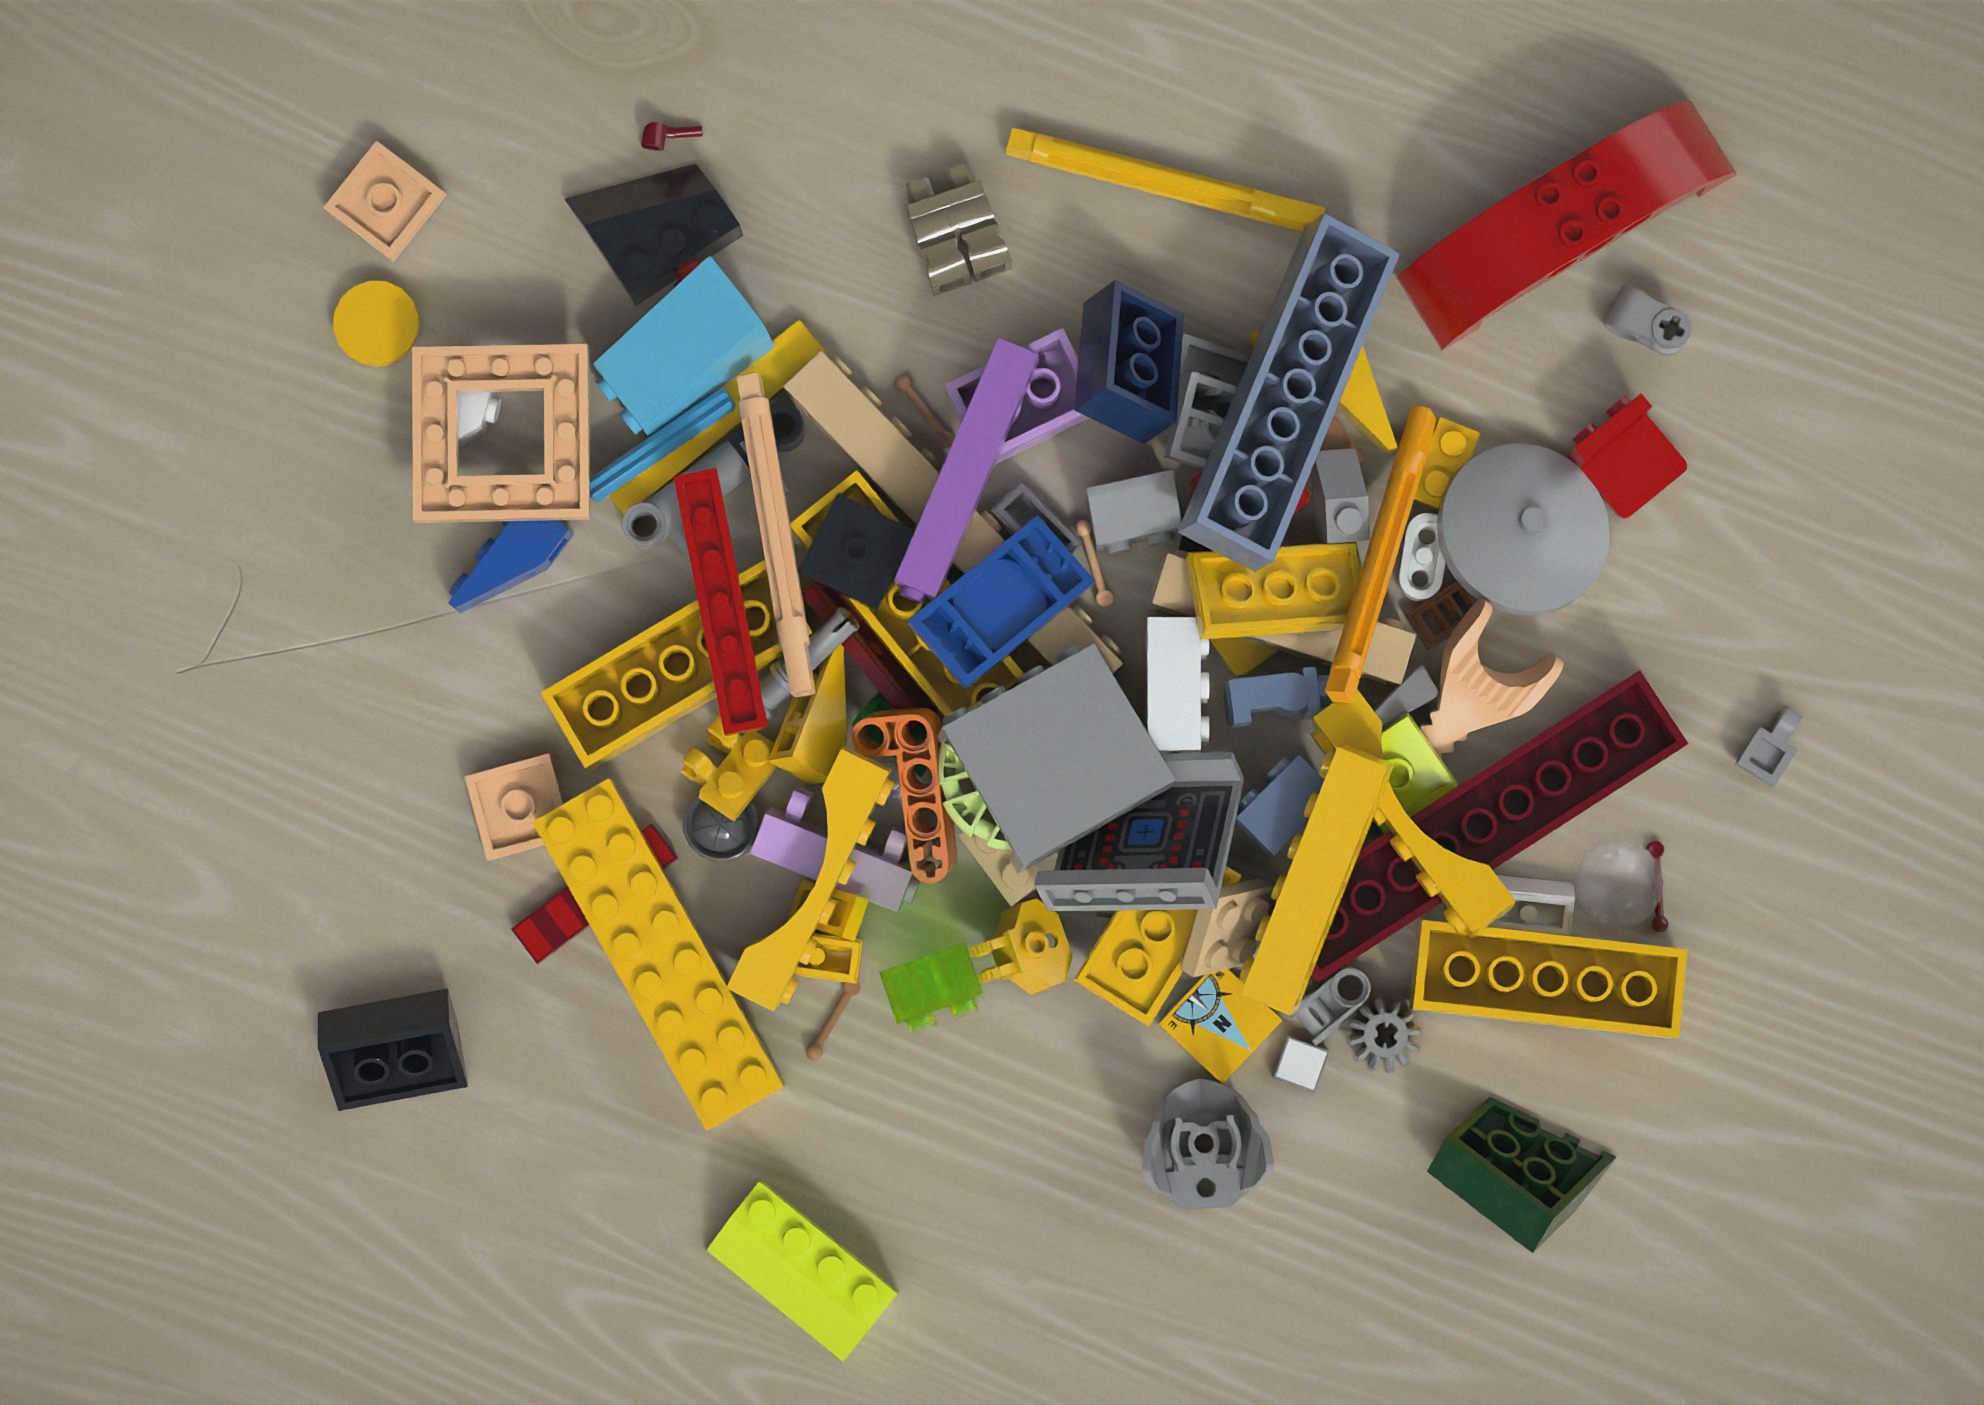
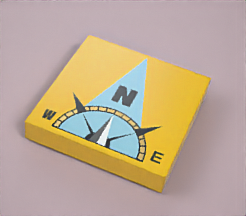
M1229 969L1205 974L1158 1024L1221 1084L1227 1081L1283 1021L1268 1006L1242 996L1241 992L1244 983L1239 981Z

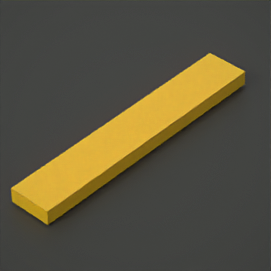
M800 320L796 321L772 341L775 346L772 350L720 388L727 391L735 404L733 411L608 495L623 515L631 506L643 503L674 480L673 476L681 475L742 425L739 409L741 400L737 382L738 376L758 372L763 380L765 398L769 399L770 402L784 391L783 386L820 351L827 356L825 349Z

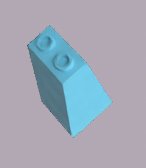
M709 256L593 363L601 376L595 383L610 402L618 398L625 410L620 415L635 435L642 430L647 437H650L719 390L775 346L762 320L713 258Z

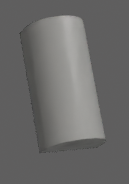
M1022 481L992 508L989 513L1011 536L1038 515L1072 555L1076 553L1083 543Z

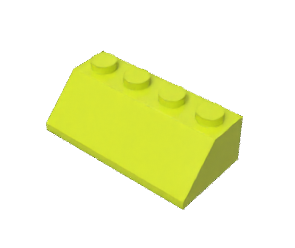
M763 1181L757 1183L707 1248L710 1254L843 1362L899 1293Z

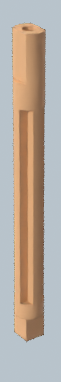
M757 372L737 377L741 400L739 409L779 646L784 653L790 694L794 697H802L816 693L808 650L810 640L769 399L765 398L763 380Z

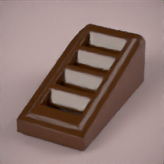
M1457 580L1404 615L1428 652L1449 639L1453 629L1465 616L1452 595L1459 592L1469 609L1477 601ZM1442 601L1456 620V623L1451 626L1437 607ZM1429 611L1442 631L1436 636L1422 617V614Z

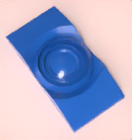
M1037 515L909 619L907 624L961 686L967 689L1000 664L1035 632L1052 621L1092 586L1095 580Z

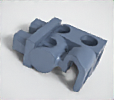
M1316 667L1302 668L1299 673H1282L1257 677L1236 676L1232 680H1228L1223 695L1227 724L1231 728L1249 726L1252 722L1251 713L1270 711L1280 719H1289L1295 717L1298 713L1301 715V720L1312 719L1320 713L1321 708L1328 707L1334 703L1325 692L1329 675L1317 676Z

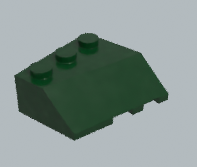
M1489 1097L1445 1138L1427 1172L1471 1205L1481 1215L1506 1232L1516 1242L1524 1246L1531 1253H1534L1578 1209L1612 1165L1616 1156L1603 1150L1598 1156L1579 1147L1580 1139L1566 1132L1562 1138L1542 1129L1538 1119Z

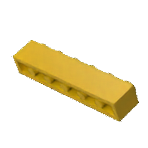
M1346 744L1338 746L1336 752L1328 751L1320 769V775L1325 777L1320 793L1313 792L1304 810L1303 816L1309 818L1303 835L1299 833L1295 835L1288 851L1287 858L1292 859L1293 862L1287 876L1281 874L1273 889L1271 899L1276 900L1277 903L1271 917L1265 915L1257 930L1255 940L1261 942L1255 958L1249 956L1241 971L1239 981L1245 983L1241 992L1242 996L1289 1016L1298 1010L1392 772L1393 763Z

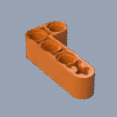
M923 707L872 712L854 726L851 732L853 747L859 754L865 757L896 755L910 868L912 874L919 881L927 884L937 883L954 869L958 856L954 822L942 804L946 799L942 786L939 785L938 752L941 743L937 736L942 728L940 718L931 709ZM911 720L923 723L927 730L926 740H918L911 735L909 731ZM868 724H874L883 731L884 741L882 744H875L868 738L866 733ZM916 764H923L931 770V783H923L916 778L914 773ZM920 808H930L936 813L938 818L937 826L932 827L923 823L919 815ZM940 837L934 844L932 843V839ZM931 852L934 859H941L942 864L937 868L933 861L926 860V857Z

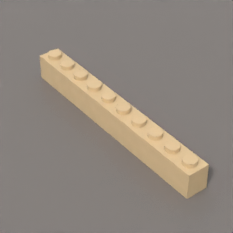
M820 351L783 386L786 395L890 503L917 528L940 474L938 470L942 467L941 463L925 447L919 452L908 441L912 434L899 419L894 416L889 421L878 410L882 403L869 388L864 385L859 390L848 379L852 372L839 357L833 355L829 359ZM975 510L952 564V567L961 576L965 575L1005 542L998 534L1002 529L1001 525L986 510H983L980 514ZM1076 603L1071 607L1065 608L1052 621L1025 641L1049 667L1059 663L1056 659L1058 655L1078 644L1082 650L1095 644L1113 676L1123 667V662L1119 659L1123 654L1121 649L1107 635L1100 639L1088 627L1093 621Z

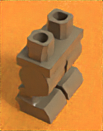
M966 163L950 167L944 171L950 189L946 192L934 195L928 177H921L906 183L909 201L907 205L908 217L922 259L928 261L926 267L933 296L971 284L970 273L964 256L958 250V239L961 240L963 245L968 247L969 264L975 282L1012 270V259L1004 240L998 235L1000 233L999 226L985 195L981 180L975 181Z

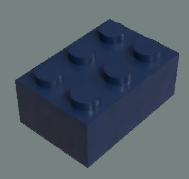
M1117 280L1112 281L1083 303L1074 411L1143 444L1175 424L1177 420L1184 314Z

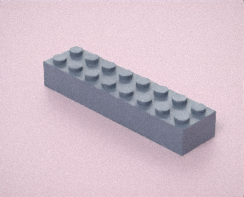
M1326 213L1304 227L1178 529V533L1254 572L1274 562L1400 253Z

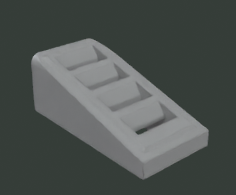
M1421 665L1416 667L1402 681V684L1398 685L1373 711L1382 721L1383 729L1407 712L1411 714L1431 703L1437 698L1439 692L1425 667Z

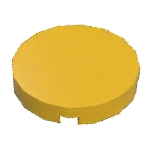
M367 281L352 287L341 297L334 311L333 331L338 345L352 360L366 366L384 368L400 362L412 351V347L415 346L419 335L421 319L414 301L402 288L387 281Z

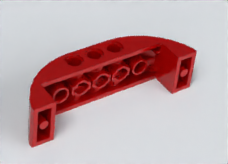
M1692 101L1678 102L1651 113L1613 133L1502 199L1434 245L1397 276V279L1443 351L1478 330L1483 320L1694 193L1700 197L1734 177L1737 173Z

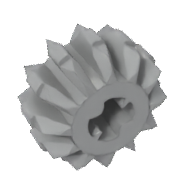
M1375 999V1016L1367 1006L1361 1005L1358 1011L1366 1022L1363 1023L1355 1019L1349 1020L1348 1026L1361 1031V1035L1348 1037L1346 1039L1347 1044L1355 1045L1362 1043L1364 1048L1357 1051L1353 1056L1356 1061L1364 1059L1368 1054L1372 1055L1368 1063L1369 1071H1375L1379 1065L1380 1058H1383L1386 1073H1392L1395 1067L1392 1056H1395L1399 1063L1406 1067L1411 1062L1402 1050L1404 1048L1411 1052H1419L1420 1045L1408 1041V1036L1421 1034L1422 1028L1415 1026L1407 1029L1405 1023L1412 1020L1415 1013L1409 1010L1399 1018L1397 1014L1401 1007V1002L1398 1000H1394L1390 1005L1388 1013H1385L1383 999ZM1382 1023V1028L1390 1025L1394 1030V1033L1390 1036L1393 1044L1389 1048L1386 1047V1043L1380 1044L1379 1047L1374 1041L1378 1035L1375 1027Z

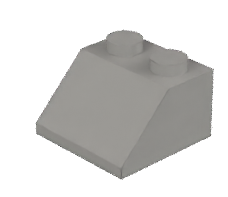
M1173 470L1086 488L1085 504L1096 551L1106 550L1107 556L1118 555L1131 551V544L1148 540L1149 546H1159L1175 541L1174 534H1179L1178 529L1181 525V516Z

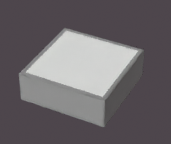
M1287 1036L1273 1078L1315 1093L1330 1051Z

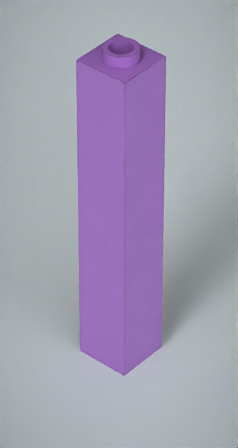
M998 337L894 579L895 585L902 588L901 596L923 605L926 599L933 601L939 596L1039 363V354Z

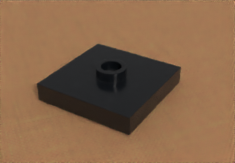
M838 492L798 572L877 612L899 570L915 531Z

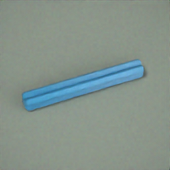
M724 389L717 390L590 477L591 499L595 502L601 501L733 411L735 404L727 391Z

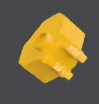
M1037 898L1003 911L995 936L987 939L986 942L967 948L971 958H979L992 952L996 966L984 969L981 973L977 974L980 984L1001 978V981L1010 979L1030 995L1066 982L1073 957L1059 915L1054 911H1048L1044 903ZM1046 933L1051 934L1055 939L1053 948L1049 947L1048 939L1045 936Z

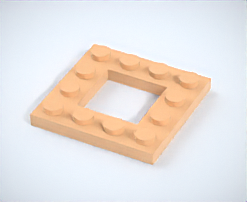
M588 344L412 347L413 521L415 523L590 520ZM544 391L545 474L459 476L458 392Z

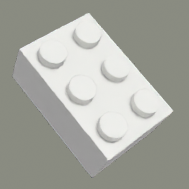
M1147 617L1145 626V729L1160 754H1168L1170 752L1200 753L1201 747H1207V743H1209V716H1201V703H1207V699H1209V672H1201V660H1207V655H1209V639H1200L1196 617Z

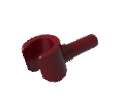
M650 122L644 128L641 146L648 150L663 151L666 138L702 137V126L674 128V126L668 127L663 123Z

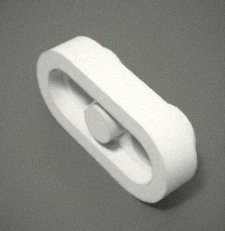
M1423 513L1414 517L1408 524L1404 535L1398 585L1406 597L1415 601H1425L1434 596L1440 589L1443 581L1446 562L1438 540V515L1432 513ZM1422 530L1431 531L1434 535L1433 543L1423 544L1419 540V532ZM1416 572L1425 574L1427 584L1423 587L1415 586L1412 582V575Z

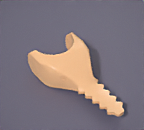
M1483 598L1478 599L1453 629L1442 653L1437 708L1430 711L1431 722L1420 724V730L1441 760V754L1454 752V741H1466L1469 732L1520 716L1531 710L1553 685L1563 669V660L1554 653L1548 654L1532 667L1518 673H1501L1484 666L1478 656V639L1492 614L1493 606Z

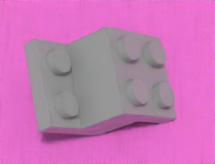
M1183 333L1177 420L1171 426L1164 453L1165 458L1204 469L1251 355Z

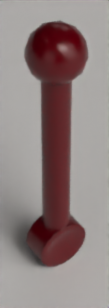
M1652 841L1646 847V854L1652 861L1655 917L1651 925L1656 932L1661 933L1666 931L1669 926L1667 918L1664 917L1660 857L1664 853V845L1659 841Z

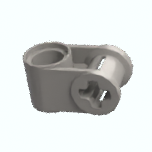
M1625 285L1621 287L1603 324L1607 330L1617 336L1642 344L1664 355H1671L1681 351L1691 333V322L1686 314L1657 301L1639 289ZM1669 323L1677 327L1675 330L1676 335L1672 337L1671 341L1663 338V329H1666Z
M1342 969L1319 988L1316 987L1302 999L1298 1010L1291 1014L1290 1017H1297L1312 1034V1042L1317 1046L1346 1021L1345 1018L1366 1001L1371 990L1370 981L1358 969ZM1346 975L1356 976L1362 983L1360 996L1352 1001L1344 1000L1339 995L1337 989L1338 982ZM1309 1008H1312L1322 1019L1323 1025L1310 1013Z

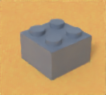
M1299 755L1292 762L1284 757L1264 778L1269 785L1260 794L1253 788L1239 803L1238 816L1236 817L1234 827L1268 861L1309 821V818L1303 816L1305 807L1313 792L1320 793L1324 779Z

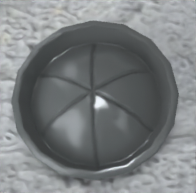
M698 792L688 803L683 816V833L689 846L699 856L714 862L731 861L742 856L754 844L759 831L758 813L752 800L734 822L699 799Z

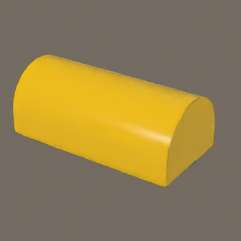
M814 932L812 938L819 941L808 965L800 962L794 975L857 984L864 939L856 938L854 942L831 934Z

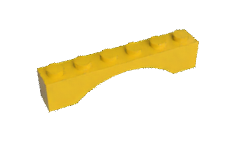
M1356 689L1353 703L1334 702L1312 718V726L1315 731L1310 734L1325 755H1327L1329 750L1336 752L1338 746L1346 744L1383 759L1381 746L1382 721L1358 689ZM1388 779L1373 821L1378 826L1382 823L1387 825L1394 835L1389 841L1397 854L1405 862L1410 858L1421 871V873L1416 875V878L1431 898L1438 894L1447 906L1443 914L1452 928L1458 934L1464 930L1471 938L1513 908L1516 902L1491 867L1463 858L1443 848L1424 834L1405 813L1393 793Z
M846 746L841 748L822 787L827 809L828 838L824 862L816 884L803 906L788 922L770 935L749 944L745 948L726 989L771 1011H775L781 1002L787 1005L790 1003L800 982L794 979L793 975L800 962L808 965L819 942L813 939L812 936L819 923L828 924L838 903L831 899V896L838 883L846 886L857 862L850 859L856 844L859 843L865 846L874 829L876 822L870 820L869 817L876 803L882 806L885 805L895 785V782L888 779L893 770L892 768L869 757H865Z

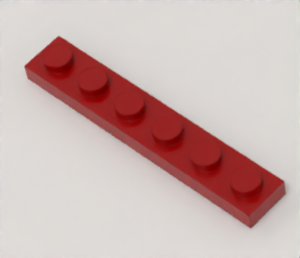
M713 468L673 476L724 735L730 736L769 728L718 470Z

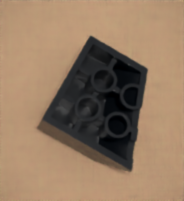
M696 164L565 199L635 306L677 280V272L685 265L696 260L701 263L709 256L712 257L743 236L739 222L716 188Z

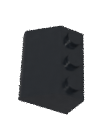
M448 988L318 1012V1051L338 1111L468 1087L458 1021Z

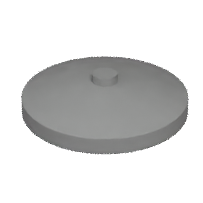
M1505 444L1476 455L1449 482L1443 493L1438 510L1437 532L1439 545L1444 560L1455 579L1477 600L1483 598L1494 609L1508 614L1520 616L1543 615L1571 604L1595 582L1608 555L1610 526L1608 514L1599 491L1575 463L1553 450L1538 445Z

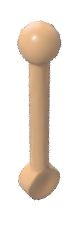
M1079 520L1075 524V532L1082 537L1098 590L1096 602L1100 607H1108L1113 602V595L1105 587L1090 537L1091 524L1087 520Z

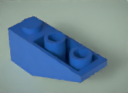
M557 520L502 521V525L505 526L504 530L496 540L489 538L483 544L475 557L479 562L469 575L466 573L461 574L452 585L449 594L453 597L448 604L459 613H462L548 570L574 535Z

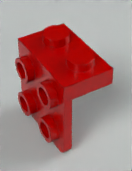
M1642 393L1632 401L1626 395L1606 411L1610 419L1599 428L1593 422L1585 427L1572 439L1576 446L1568 454V458L1582 470L1597 488L1604 501L1621 519L1631 517L1687 470L1685 459L1646 414L1652 408V405Z

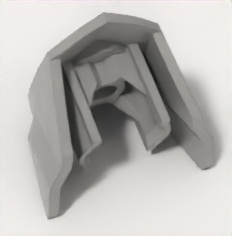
M1199 1078L1174 1088L1160 1099L1152 1119L1151 1130L1143 1143V1176L1152 1192L1163 1194L1167 1199L1183 1209L1231 1207L1250 1189L1260 1187L1268 1180L1274 1171L1270 1137L1260 1125L1257 1114L1241 1094L1223 1084ZM1202 1134L1207 1135L1211 1139V1147L1206 1153L1198 1151L1194 1144L1196 1137ZM1202 1178H1208L1214 1185L1213 1192L1208 1196H1202L1197 1190V1184Z

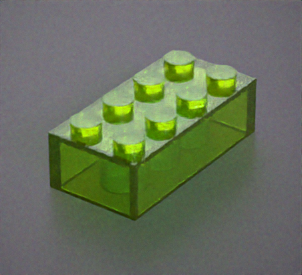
M966 943L879 972L897 1025L902 1029L908 1027L913 1034L937 1026L935 1017L951 1012L953 1018L957 1019L979 1011L977 1003L985 1000Z

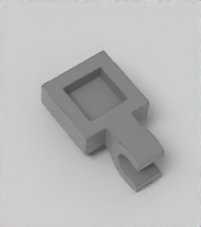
M1787 707L1782 710L1770 732L1762 727H1757L1735 765L1767 785L1775 787L1797 752V749L1789 745L1787 741L1803 716Z

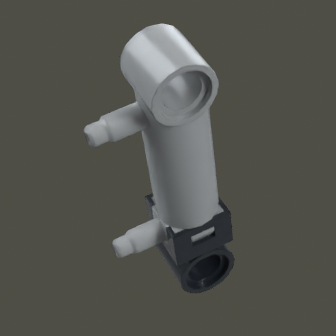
M775 403L771 405L772 423L779 418H788L795 424L790 435L786 437L775 436L777 451L789 452L796 449L803 442L805 436V425L799 410L788 403ZM742 426L726 437L727 442L683 474L717 468L723 497L748 480L751 474ZM782 478L785 495H787L789 493V489L784 484V480ZM673 480L643 503L631 506L623 517L622 529L628 541L636 549L642 551H654L660 548L667 538L670 537L681 554L685 555L690 562ZM643 517H651L657 521L656 531L649 537H639L635 534L634 527L638 520Z

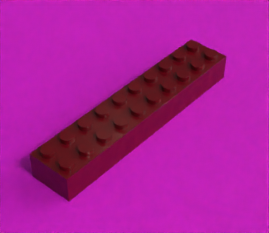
M1639 670L1410 817V819L1424 834L1443 848L1468 860L1489 865L1494 870L1689 743ZM1391 831L1383 834L1360 850L1310 979L1314 984L1443 902L1438 894L1431 898L1416 878V875L1421 873V871L1410 858L1405 862L1397 854L1389 841L1394 837ZM1274 904L1268 909V914L1270 915V917L1273 913L1276 904Z

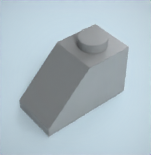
M1356 449L1319 450L1312 467L1315 537L1326 543L1370 540L1368 494Z

